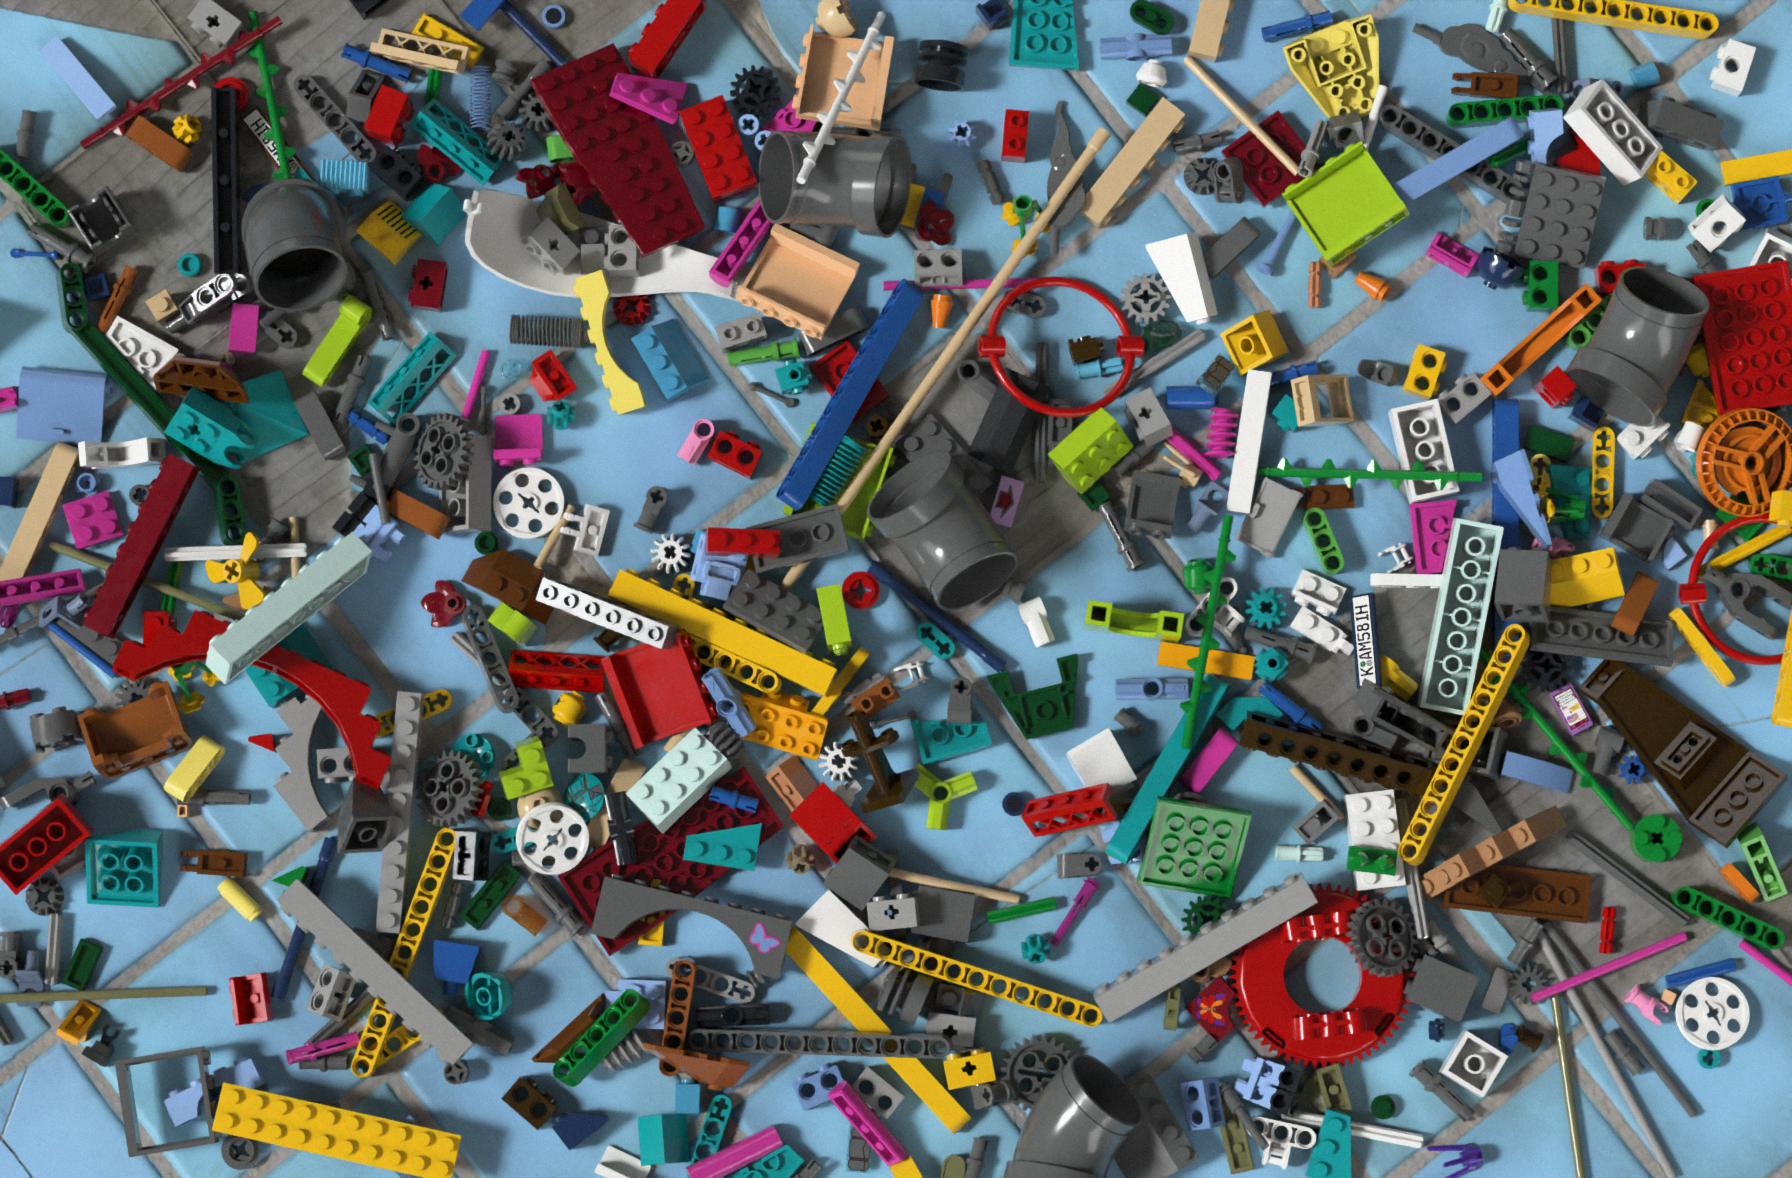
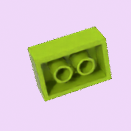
M1100 408L1049 452L1048 456L1063 478L1082 494L1134 446L1118 422L1103 408Z

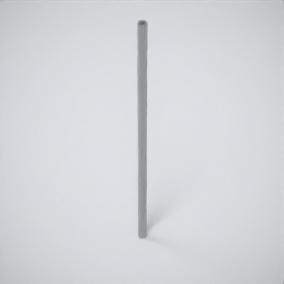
M1542 930L1537 938L1541 948L1560 982L1568 979L1569 977ZM1572 987L1565 990L1668 1178L1677 1176L1576 989Z

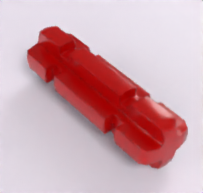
M1614 907L1603 908L1602 917H1604V920H1602L1600 933L1602 943H1599V952L1602 954H1612L1613 944L1611 943L1614 941L1616 924L1614 918H1616L1617 909Z

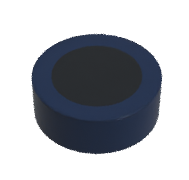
M1018 792L1008 793L1002 801L1003 810L1010 816L1021 815L1026 806L1024 796Z

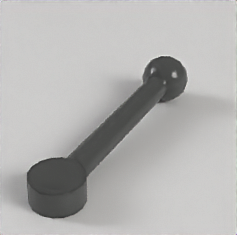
M751 382L748 385L750 391L756 390L785 403L788 408L794 406L792 398H783L758 387L755 382Z
M481 385V426L479 427V433L485 435L488 432L486 427V385Z
M1232 607V608L1235 609L1238 613H1240V610H1239L1238 607ZM1239 623L1236 627L1240 643L1239 653L1247 655L1248 648L1245 647Z
M911 710L905 715L880 721L870 720L869 723L872 729H875L879 725L904 719L914 720L917 717V713Z

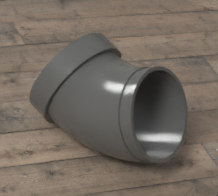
M776 130L767 137L759 161L758 191L764 215L771 223L857 229L862 235L889 238L898 230L907 208L911 186V156L908 144L903 137L874 133L870 137L830 133L836 141L835 144L823 145L816 160V165L812 168L804 184H800L796 180L804 164L803 161L808 156L803 143L804 141L815 142L819 132H785Z
M301 177L279 179L258 191L246 207L242 220V238L246 259L258 298L271 308L282 311H300L316 307L336 295L346 281L347 265L342 252L346 239V219L339 201L323 185ZM317 248L330 252L319 265L302 272L282 271L269 264L280 255L297 249Z
M1637 266L1623 270L1606 310L1587 346L1577 351L1565 371V374L1577 385L1574 390L1581 396L1589 397L1591 404L1619 420L1642 427L1653 426L1667 404L1666 395L1678 376L1704 321V316L1708 312L1709 301L1706 295L1686 279L1661 269Z
M937 450L913 460L889 478L870 501L867 516L884 537L891 538L930 595L934 598L937 606L945 611H953L973 605L999 589L1016 570L1018 557L1011 550L1010 544L986 508L965 482V474L949 452Z
M1086 1054L1073 1055L1068 1063L1048 1082L1030 1110L1018 1138L1013 1160L1007 1161L1004 1178H1106L1110 1164L1119 1147L1133 1130L1143 1122V1111L1135 1094L1117 1073L1100 1060Z

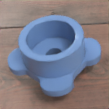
M86 470L80 471L77 484L74 486L75 491L87 493L89 496L97 494L96 489L102 480L101 476L98 474L92 475Z

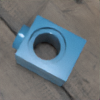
M681 1079V1084H676L675 1113L700 1114L701 1084H696L695 1079Z

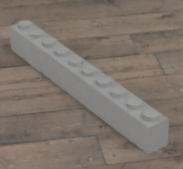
M397 691L387 799L397 817L383 847L376 932L400 933L404 924L425 698L423 693Z
M1302 872L1297 875L1296 873L1288 875L1284 878L1282 884L1266 888L1262 892L1263 895L1256 899L1252 897L1245 900L1239 909L1226 911L1220 916V920L1204 924L1196 934L1183 936L1177 945L1164 947L1158 952V956L1151 960L1150 958L1142 960L1137 964V968L1132 971L1125 970L1117 975L1115 981L1099 985L1095 989L1096 992L1093 993L1094 1000L1108 1023L1318 903Z
M296 879L277 899L281 904L279 909L288 917L293 915L299 921L296 923L298 927L305 933L309 931L316 936L314 941L323 950L329 948L334 953L331 957L340 966L346 964L351 969L349 974L359 983L363 980L369 986L366 990L376 999L381 997L386 1002L384 1007L394 1016L398 1013L404 1019L401 1023L411 1032L416 1030L421 1035L419 1040L429 1049L433 1046L439 1052L437 1057L446 1065L449 1063L456 1065L475 1045L461 1029L300 879Z

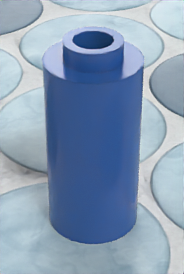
M1212 385L1166 386V410L1214 408V404H1219V390H1214Z

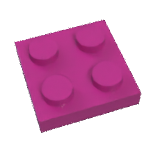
M109 491L62 505L77 551L123 537Z

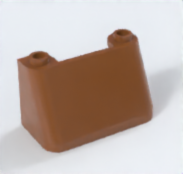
M168 681L153 683L147 691L148 697L110 712L104 713L102 710H97V708H89L83 714L77 716L92 764L105 779L117 778L183 752L193 746L191 734Z

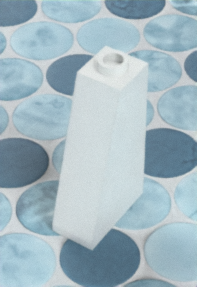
M1197 232L1146 245L1150 257L1187 322L1196 320L1197 325L1210 321V316L1218 314Z
M830 890L795 923L802 930L873 968L876 965L881 968L887 962L858 952L853 948L850 942L853 932L859 929L869 931V928ZM859 935L855 941L858 947H865L868 943L867 935ZM883 942L879 945L878 950L880 954L886 955L891 951Z

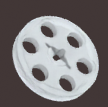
M527 467L510 472L500 481L493 497V510L499 524L508 533L521 539H537L552 532L565 509V498L559 483L549 473L538 468ZM521 474L527 475L529 478V483L525 487H518L516 485V478ZM542 480H549L552 483V489L547 493L539 490V484ZM503 492H510L513 496L512 501L507 505L502 504L499 500L500 494ZM519 494H521L525 499L527 498L528 500L534 498L535 500L533 501V504L535 505L534 507L539 511V513H537L533 508L531 509L530 507H527L526 509L523 508L525 506L524 500L519 496ZM554 502L558 504L559 510L555 515H548L546 513L545 507L548 503ZM510 514H516L519 517V523L515 527H509L506 524V518ZM537 519L542 522V529L534 533L530 531L529 524L532 520Z
M557 802L544 803L531 809L520 821L516 832V845L521 858L531 869L542 874H561L574 868L584 857L589 844L588 829L581 815L572 807ZM561 810L563 812L562 819L552 821L550 819L551 812ZM531 819H538L541 822L537 830L528 829L527 824ZM572 824L581 825V832L577 835H571L568 832L569 827ZM555 834H557V842L551 841L550 843H548L549 840L547 836H554ZM527 842L536 843L537 847L533 853L524 852L523 848ZM568 847H575L577 854L573 858H567L564 855L565 850ZM553 856L555 863L551 867H544L542 865L544 857Z
M1718 977L1699 979L1687 986L1679 996L1675 1010L1677 1025L1683 1036L1693 1045L1707 1050H1721L1736 1043L1745 1033L1750 1018L1748 1002L1741 990L1730 981ZM1708 983H1713L1718 987V994L1716 996L1707 994L1705 988ZM1687 995H1694L1697 998L1698 1004L1696 1007L1691 1008L1686 1005L1685 998ZM1729 996L1738 998V1008L1732 1009L1727 1005V998ZM1708 1008L1718 1011V1014L1715 1015L1716 1020L1714 1017L1709 1018L1707 1016L1710 1012ZM1688 1019H1694L1698 1022L1697 1031L1691 1032L1686 1028V1021ZM1734 1019L1739 1022L1740 1029L1737 1033H1733L1728 1029L1727 1024L1729 1020ZM1709 1031L1718 1033L1720 1039L1717 1044H1711L1707 1040Z

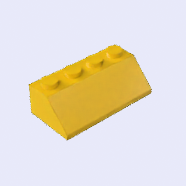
M1614 547L1552 560L1550 606L1568 608L1626 596L1617 552Z

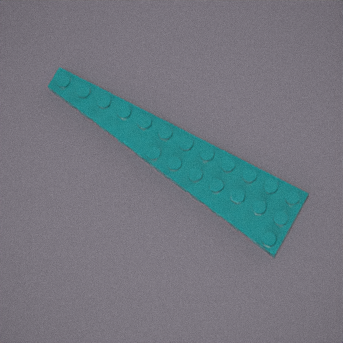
M1073 0L1013 1L1009 66L1079 71Z

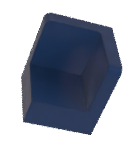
M989 0L983 5L980 3L976 5V13L989 31L1008 18V9L1006 7L1003 9L998 0Z
M1582 395L1576 402L1568 419L1593 432L1597 428L1604 411L1589 403L1591 400L1589 397Z
M0 476L1 506L16 509L19 480Z

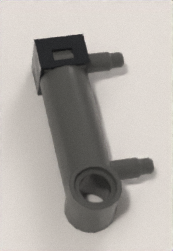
M412 413L400 415L397 419L396 427L377 421L375 424L376 428L391 436L379 460L386 499H388L393 490L394 483L416 438L420 435V430H422V423ZM414 421L415 428L410 432L404 431L403 426L405 422ZM352 474L349 480L355 485L364 488L362 491L364 495L377 501L373 476L367 480Z

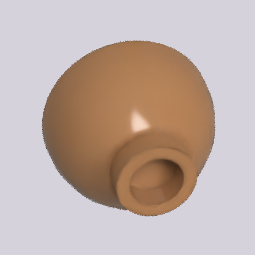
M1503 699L1490 726L1508 730L1516 727L1523 717L1517 707L1509 704L1508 700Z

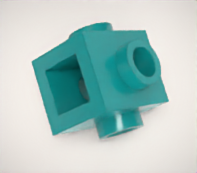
M796 359L784 362L783 367L775 369L782 395L791 392L793 395H798L805 392L807 387H810L808 380L812 379L809 366H804L802 361L797 362ZM793 375L798 376L797 379H791Z
M1271 647L1268 651L1263 648L1254 658L1257 661L1254 665L1256 675L1263 681L1268 679L1270 683L1275 678L1279 681L1288 672L1285 668L1289 664L1286 660L1288 656L1278 647L1276 649ZM1273 659L1277 663L1276 667H1269L1268 661Z

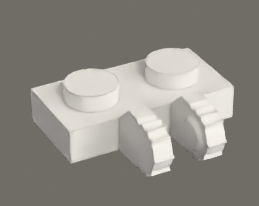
M585 504L582 517L571 513H564L563 518L568 521L579 522L580 527L579 531L569 527H561L560 533L577 537L574 551L598 557L610 510Z

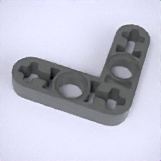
M515 687L517 694L521 693L519 699L523 704H526L527 701L530 702V705L524 707L520 714L517 711L521 708L519 705L514 711L518 718L532 732L527 738L537 735L540 739L544 735L542 730L545 727L547 729L551 727L554 729L552 731L553 738L546 737L541 741L545 744L543 747L545 752L558 739L559 730L523 690ZM505 695V703H507L508 706H510L511 700H508ZM529 709H535L538 712L539 716L535 722L530 723L525 719V714ZM516 748L502 761V770H506L509 767L507 763L509 760L514 762L518 759V756L515 755L517 753Z

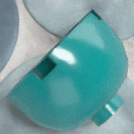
M495 971L476 973L465 986L466 1004L468 1008L472 1007L476 1013L474 1015L479 1019L491 1020L498 1018L508 1011L513 1002L512 985L501 973Z

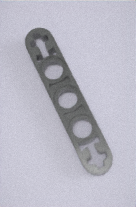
M305 74L298 76L294 80L293 85L301 99L358 162H368L370 164L377 156V151L312 77ZM302 81L305 83L310 82L308 86L314 93L311 97L305 89L300 91V83ZM318 97H323L327 101L323 109H316L314 107V101ZM335 114L342 117L341 124L335 127L329 124L330 117ZM348 132H355L358 138L353 144L345 142V135ZM360 144L365 151H372L370 153L371 159H361L363 155L357 148Z
M469 605L462 613V624L496 707L502 713H512L519 703L518 694L484 611L477 605ZM471 612L473 616L477 615L476 628H474V620L472 618L468 619V616ZM477 633H484L488 641L479 643L475 639V635ZM484 655H494L496 663L487 664L484 661ZM501 675L505 679V684L501 686L494 684L492 677ZM508 689L505 693L506 698L512 700L510 706L507 703H502L505 698L503 691Z

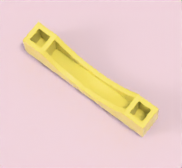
M599 270L575 278L576 284L573 285L576 297H581L583 307H580L583 320H588L590 330H587L591 344L595 343L598 352L595 353V358L598 366H603L605 375H602V380L605 388H610L612 397L609 398V402L613 412L617 411L618 415H622L647 407L641 384L631 378L620 367L608 345L605 332V315L612 293L605 271Z

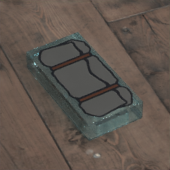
M1218 353L1199 377L1196 384L1215 397L1238 366Z
M850 1123L845 1171L869 1174L872 1147Z

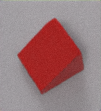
M269 733L249 736V742L277 753L275 750L277 747L275 735Z

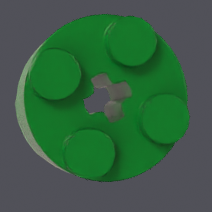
M1653 814L1639 819L1630 830L1629 844L1633 854L1638 859L1648 863H1660L1674 857L1679 851L1683 839L1676 822L1670 817L1661 814ZM1651 834H1658L1659 843L1651 842L1653 840Z

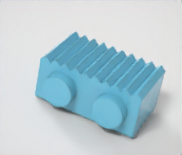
M323 159L321 160L320 184L326 187L334 196H339V192L349 193L348 196L361 198L363 194H369L371 175L369 163Z

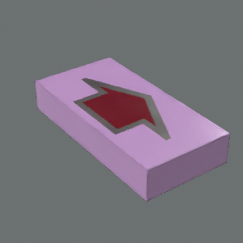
M1006 476L1001 477L990 513L996 524L1008 528L1012 527L1025 482Z

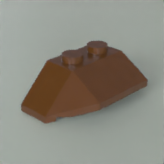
M174 356L153 376L156 389L161 393L187 396L193 386L215 400L249 404L250 401L244 384L231 366L223 362Z
M505 549L472 560L461 580L546 625L555 608L536 600L543 577H548L546 571L536 568L534 564Z
M605 993L596 998L531 1059L539 1063H556L605 1012Z

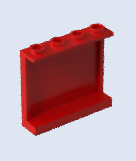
M685 629L679 630L674 634L676 639L672 649H659L647 643H642L601 659L635 749L705 723L710 724L719 718L716 703L712 701L709 690L701 679L703 676L701 673V662L693 652L692 639Z

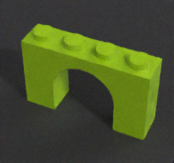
M836 584L816 588L829 654L834 653L835 657L849 654L848 650L853 648L841 585Z
M1088 600L1083 629L1176 643L1181 638L1184 620L1183 613L1160 610L1159 613L1134 612L1112 607L1113 603Z

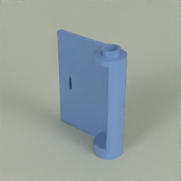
M23 366L19 380L16 438L49 442L62 441L69 444H78L83 441L102 442L104 403L108 394H112L113 380L109 379V375Z

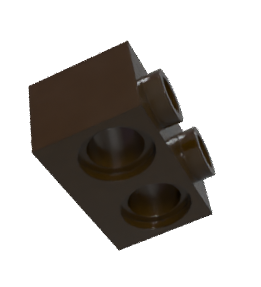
M520 1076L501 1099L535 1129L540 1130L559 1108L555 1105L557 1100L548 1092L542 1094L537 1089L538 1083L528 1076L525 1079L523 1076ZM521 1086L527 1088L529 1092L528 1098L524 1101L516 1096V1091ZM539 1102L544 1103L547 1107V1112L544 1116H538L534 1111L535 1105Z

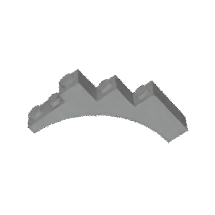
M309 695L304 697L305 701L303 703L297 697L293 699L288 697L279 704L280 709L276 712L292 731L293 735L287 734L277 742L279 746L275 750L292 772L290 774L285 772L276 779L278 783L273 787L308 832H313L331 818L320 801L311 769L313 739L324 710Z

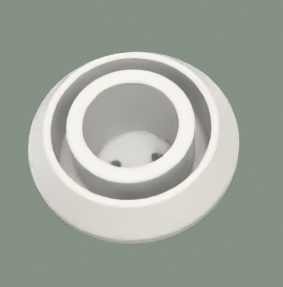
M1149 60L1148 63H1143L1136 73L1137 81L1146 86L1162 88L1167 84L1166 68L1162 67L1163 63L1160 61Z

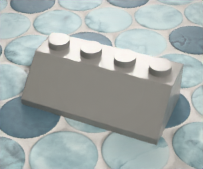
M473 436L470 443H474L475 446L470 449V452L475 454L469 457V460L472 462V465H467L466 467L469 473L462 474L463 481H457V487L451 486L450 490H439V512L451 518L443 533H481L491 531L492 446L490 436Z

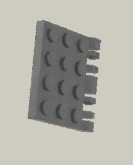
M1517 159L1515 170L1520 172H1515L1513 178L1521 182H1531L1529 189L1519 186L1510 187L1509 192L1511 194L1527 197V199L1509 196L1504 213L1513 217H1522V220L1504 217L1502 223L1506 226L1520 229L1518 234L1508 231L1499 232V238L1503 240L1497 241L1495 250L1504 254H1515L1542 261H1558V264L1584 269L1606 177L1525 159Z

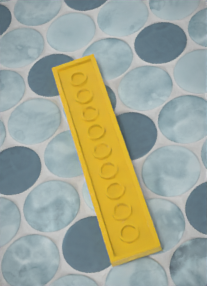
M225 1082L222 1085L212 1131L423 1178H452L462 1135Z

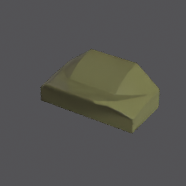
M565 183L546 192L544 200L536 210L540 220L549 217L565 235H569L586 226Z
M1338 1062L1315 1069L1313 1075L1305 1083L1312 1107L1326 1111L1327 1107L1343 1112L1352 1110Z

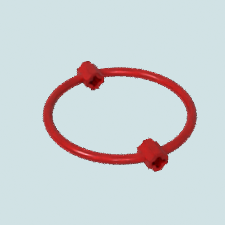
M1052 276L1027 281L1011 290L1000 301L990 319L988 334L980 335L978 354H980V357L990 358L991 365L999 381L1022 404L1046 415L1072 418L1092 414L1100 408H1105L1117 399L1130 380L1135 358H1142L1144 355L1145 346L1142 336L1132 335L1130 326L1123 313L1108 296L1085 282L1067 277ZM1063 286L1090 295L1108 309L1118 323L1123 335L1117 338L1116 354L1119 358H1125V365L1115 387L1102 399L1077 408L1049 406L1034 400L1022 392L1008 377L1000 362L999 357L1005 356L1006 339L1004 336H997L1002 315L1016 298L1036 288Z
M1770 513L1754 517L1740 516L1714 530L1702 543L1693 559L1688 584H1679L1678 590L1680 604L1690 605L1693 618L1705 638L1715 648L1730 658L1753 665L1781 664L1783 653L1770 656L1751 655L1738 651L1720 640L1710 629L1701 612L1699 603H1706L1707 589L1705 583H1698V575L1708 551L1722 536L1735 528L1751 523L1767 522L1777 524V522L1769 521Z

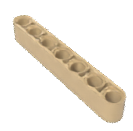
M62 441L56 444L1 566L0 581L29 576L80 462L78 448Z

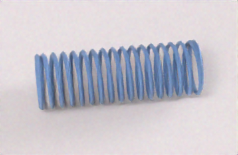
M473 66L469 68V73L471 74L470 128L476 131H486L492 127L489 125L491 124V121H489L491 120V114H489L491 113V110H489L491 109V103H489L491 101L489 99L491 98V92H489L491 90L489 88L491 87V81H489L491 78L488 77L491 76L489 73L491 68L488 66ZM482 67V68H488V69H475V70H473L472 68ZM472 127H475V128H488V129H474V128H472Z

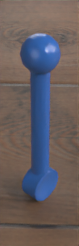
M14 248L10 251V255L13 258L36 256L58 259L60 253L55 250L52 252H27Z

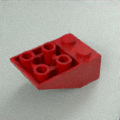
M824 782L789 814L797 825L836 864L856 835L870 844L877 838L876 834Z

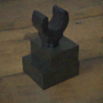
M106 1024L103 1027L101 1040H96L92 1048L86 1046L82 1052V1055L102 1067H106L115 1051L108 1045L120 1035L119 1030H116L112 1036L108 1035L107 1031L110 1024Z

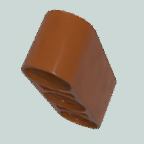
M139 115L125 134L132 141L180 173L194 155V152Z
M396 489L391 491L387 499L390 515L439 540L451 520L448 516Z
M1637 571L1611 626L1633 636L1660 581Z

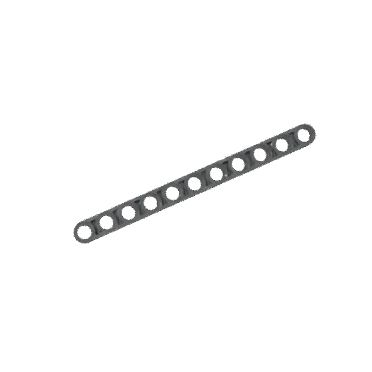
M698 1027L688 1037V1043L692 1049L713 1052L941 1059L947 1056L952 1049V1041L947 1035L924 1033ZM697 1033L705 1035L706 1043L704 1045L697 1043L695 1039ZM723 1033L729 1036V1045L721 1044L719 1041L720 1034ZM745 1034L753 1037V1046L744 1044L743 1036ZM768 1035H773L777 1038L778 1044L776 1047L768 1045ZM792 1036H798L801 1039L802 1045L800 1048L792 1046L790 1041ZM819 1036L825 1040V1048L816 1047L814 1043L815 1037ZM844 1037L848 1039L850 1043L849 1049H842L839 1046V1038ZM864 1038H869L873 1041L874 1047L872 1050H866L863 1047L862 1041ZM888 1039H894L897 1042L898 1049L896 1051H891L887 1048L886 1041ZM911 1040L920 1041L922 1050L918 1052L912 1050L910 1047ZM935 1041H943L946 1045V1051L938 1052L934 1047Z

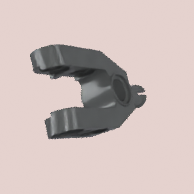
M219 274L191 293L178 306L180 313L165 322L166 328L171 334H176L186 325H199L220 314L253 290L252 278L247 274ZM226 277L229 278L228 280H226L225 282H223V283L221 284V282H222V280H223L224 278H226ZM240 278H244L246 281V288L243 291L237 288V281ZM206 290L210 291L206 295H203ZM228 297L226 303H221V301H224Z
M1708 565L1704 570L1706 573L1703 572L1702 578L1719 587L1717 595L1730 616L1760 635L1774 640L1779 630L1766 623V619L1763 617H1757L1745 610L1743 601L1749 595L1750 589L1753 588L1782 607L1791 610L1792 594L1762 575L1744 573L1725 575L1711 565ZM1735 583L1740 587L1738 596L1732 592V587Z
M90 770L74 780L64 777L36 778L2 796L0 804L5 811L6 808L18 802L29 800V796L41 790L47 791L49 800L53 801L57 797L58 789L64 788L66 791L65 797L75 807L80 800L78 793L96 785L97 782L96 779L92 778L94 775Z

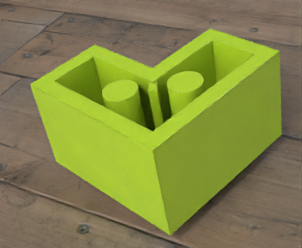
M533 736L514 742L520 765L498 772L505 797L510 800L554 786L539 737Z

